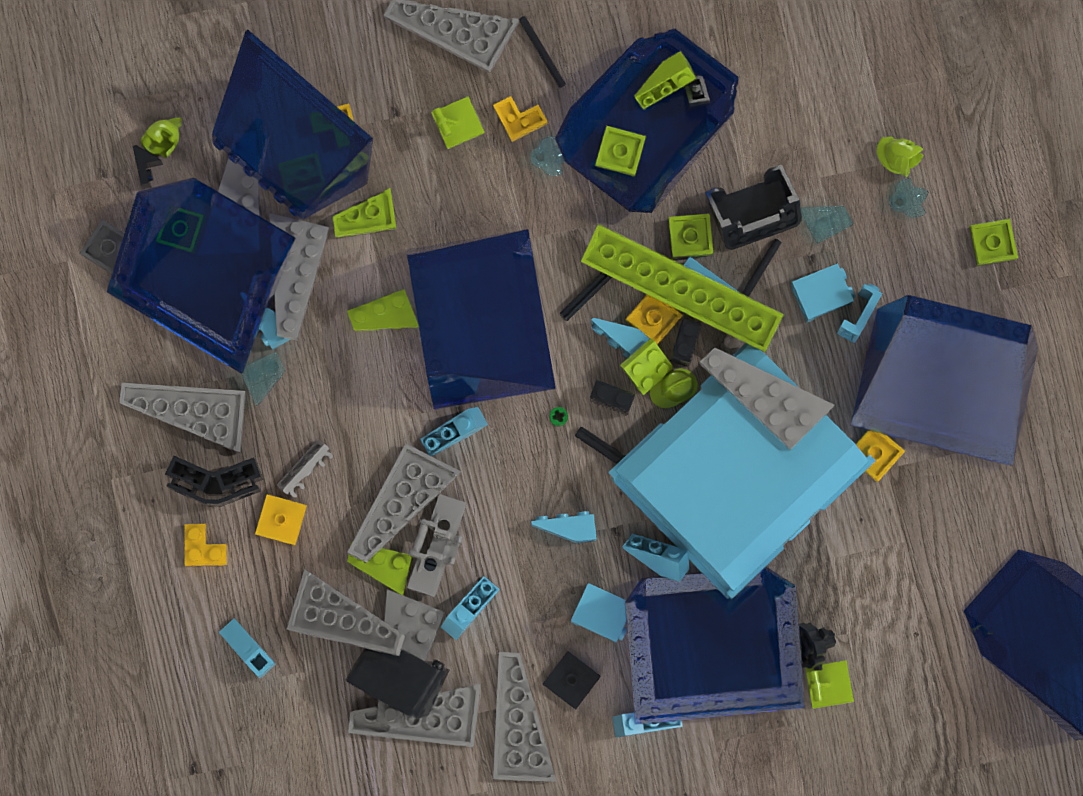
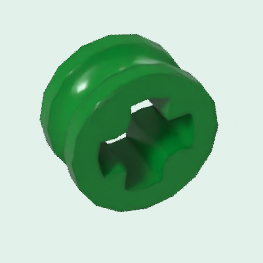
M562 407L552 409L549 416L550 422L557 427L565 425L568 420L567 411ZM556 412L564 414L565 417H562V422L553 419Z

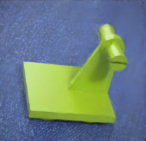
M469 96L442 108H436L431 112L447 149L485 134Z
M847 660L822 664V670L814 671L813 668L805 667L812 709L854 702Z

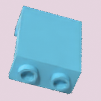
M838 263L791 283V289L806 323L843 306L852 305L854 302V291L851 286H847L845 281L847 279L846 273L843 268H839Z
M864 284L858 295L868 300L867 305L856 325L844 319L836 334L855 344L883 294L879 292L880 289L873 284Z
M588 583L571 619V623L617 643L618 639L623 640L627 631L623 627L627 620L631 622L636 610L632 609L633 603Z

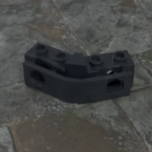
M173 456L165 473L167 477L172 479L171 483H167L166 487L210 507H222L259 493L261 489L256 485V482L264 480L257 460L254 457L213 473L177 456ZM181 480L192 485L193 488L190 490L177 483ZM248 483L252 484V486L241 488L235 492V488L243 486ZM200 491L208 496L226 497L221 499H204L197 496L196 493Z

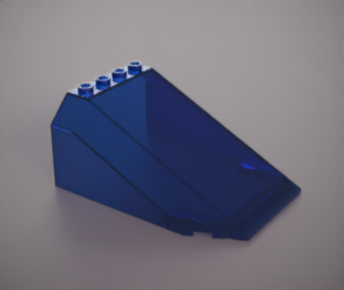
M671 29L665 33H656L653 37L645 39L644 37L638 38L570 107L555 140L564 161L629 212L652 213L733 115L739 77L677 29ZM681 51L689 62L694 75L703 76L710 99L709 106L688 110L684 87H681L643 109L634 95L664 60ZM606 126L646 136L635 177L595 166Z
M1019 549L963 612L969 622L980 654L1075 741L1083 740V576L1064 562Z

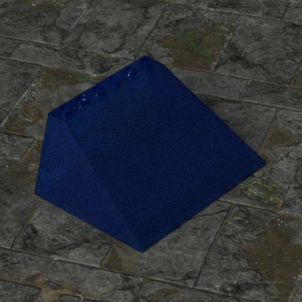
M246 30L213 128L212 143L218 150H224L234 164L238 163L241 165L243 171L249 177L253 176L257 179L260 187L264 190L268 189L278 203H284L293 216H299L304 220L368 183L373 138L251 31Z
M194 177L142 190L136 193L107 293L242 374L291 254L296 237Z
M529 229L407 249L426 374L434 410L556 389Z
M906 295L879 307L874 320L850 426L1013 466L1038 352V345L1032 325L912 295Z
M765 567L732 599L730 597L727 599L702 572L685 574L680 582L662 576L641 578L626 599L625 609L635 724L805 708L796 585L773 570Z

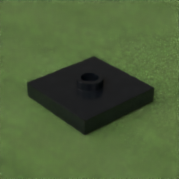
M567 651L542 685L576 710L601 676Z

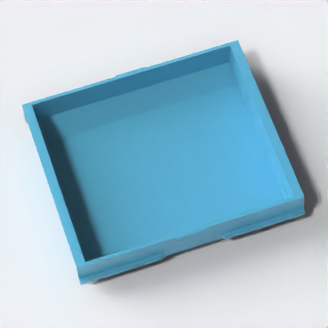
M747 343L732 355L798 387L765 353ZM711 375L701 385V390L668 422L665 424L660 423L608 473L611 475V480L676 547L688 550L689 560L727 599L729 597L732 599L784 549V544L789 540H793L820 510H825L876 460L871 455L866 457L857 445L827 415L789 450Z

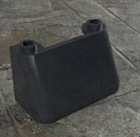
M782 164L769 168L764 174V182L730 194H726L723 188L717 187L705 192L718 231L728 250L737 249L793 229L802 221L800 200Z
M364 648L351 668L346 681L405 715L419 719L429 715L450 670L445 668V664L439 660L434 659L433 662H426L402 648L399 656Z

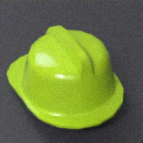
M679 368L670 371L650 389L649 394L655 405L660 408H671L694 396L698 383L692 372Z

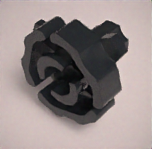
M800 623L792 626L788 632L787 648L790 656H798L793 658L794 664L802 669L806 667L809 669L813 668L814 671L822 670V663L825 661L823 654L827 652L826 649L832 648L836 644L833 631L831 629L826 630L825 627L817 629L811 623Z

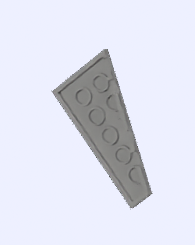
M270 213L277 336L298 341L328 237L329 227Z
M714 348L700 361V365L789 450L835 406L717 348Z
M121 383V405L241 453L245 391Z
M405 443L347 554L367 563L461 474V471Z
M304 569L287 630L397 656L400 655L405 637L404 634Z
M387 589L385 622L405 635L402 649L426 661L445 612ZM379 700L377 722L397 730L404 713Z

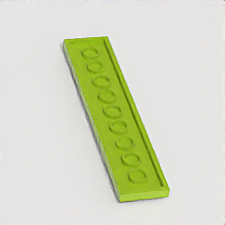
M600 224L597 225L581 260L582 263L763 352L767 351L784 316L783 313Z

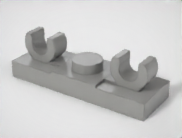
M318 439L280 480L277 486L287 495L289 493L293 497H297L293 491L296 486L302 489L305 488L299 481L303 480L304 477H308L313 472V467L316 463L323 467L325 466L322 462V457L324 455H327L329 458L333 457L328 452L330 448Z

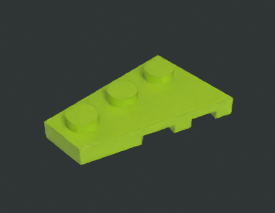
M391 188L375 197L367 199V201L332 216L336 238L397 229Z
M405 289L347 311L354 331L420 328Z
M382 548L365 563L348 554L347 562L404 596L412 556Z

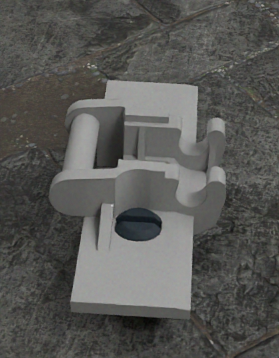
M439 494L430 521L420 519L419 524L421 525L413 548L408 553V555L417 558L407 587L408 589L432 597L436 596L446 565H454L459 545L462 543L463 537L456 535L467 503ZM447 521L450 524L449 530L439 529V522ZM429 528L434 530V536L427 554H422L420 550Z

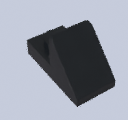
M702 75L695 76V80L683 86L687 97L688 110L705 108L710 104Z
M134 145L133 151L141 186L143 189L152 188L150 181H154L152 170L148 168L160 166L163 163L156 156Z

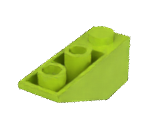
M680 51L664 60L634 95L643 109L696 79L683 53Z

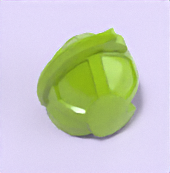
M181 117L159 120L153 123L141 137L143 148L152 155H161L163 158H167L179 142V128L182 126Z
M882 137L876 148L880 163L887 170L905 177L909 176L910 169L917 166L924 156L920 153L923 151L922 147L915 145V142L903 138Z

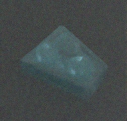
M844 206L801 207V216L817 244L854 224Z
M277 352L239 369L256 406L260 405L286 372Z

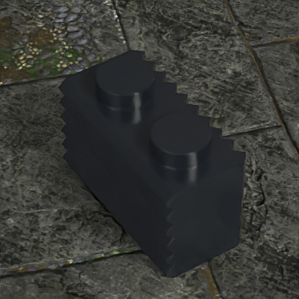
M682 318L670 359L671 362L690 366L702 326L700 323Z
M596 380L590 395V402H594L598 406H605L606 409H613V411L618 413L621 412V414L627 416L633 404L635 394Z

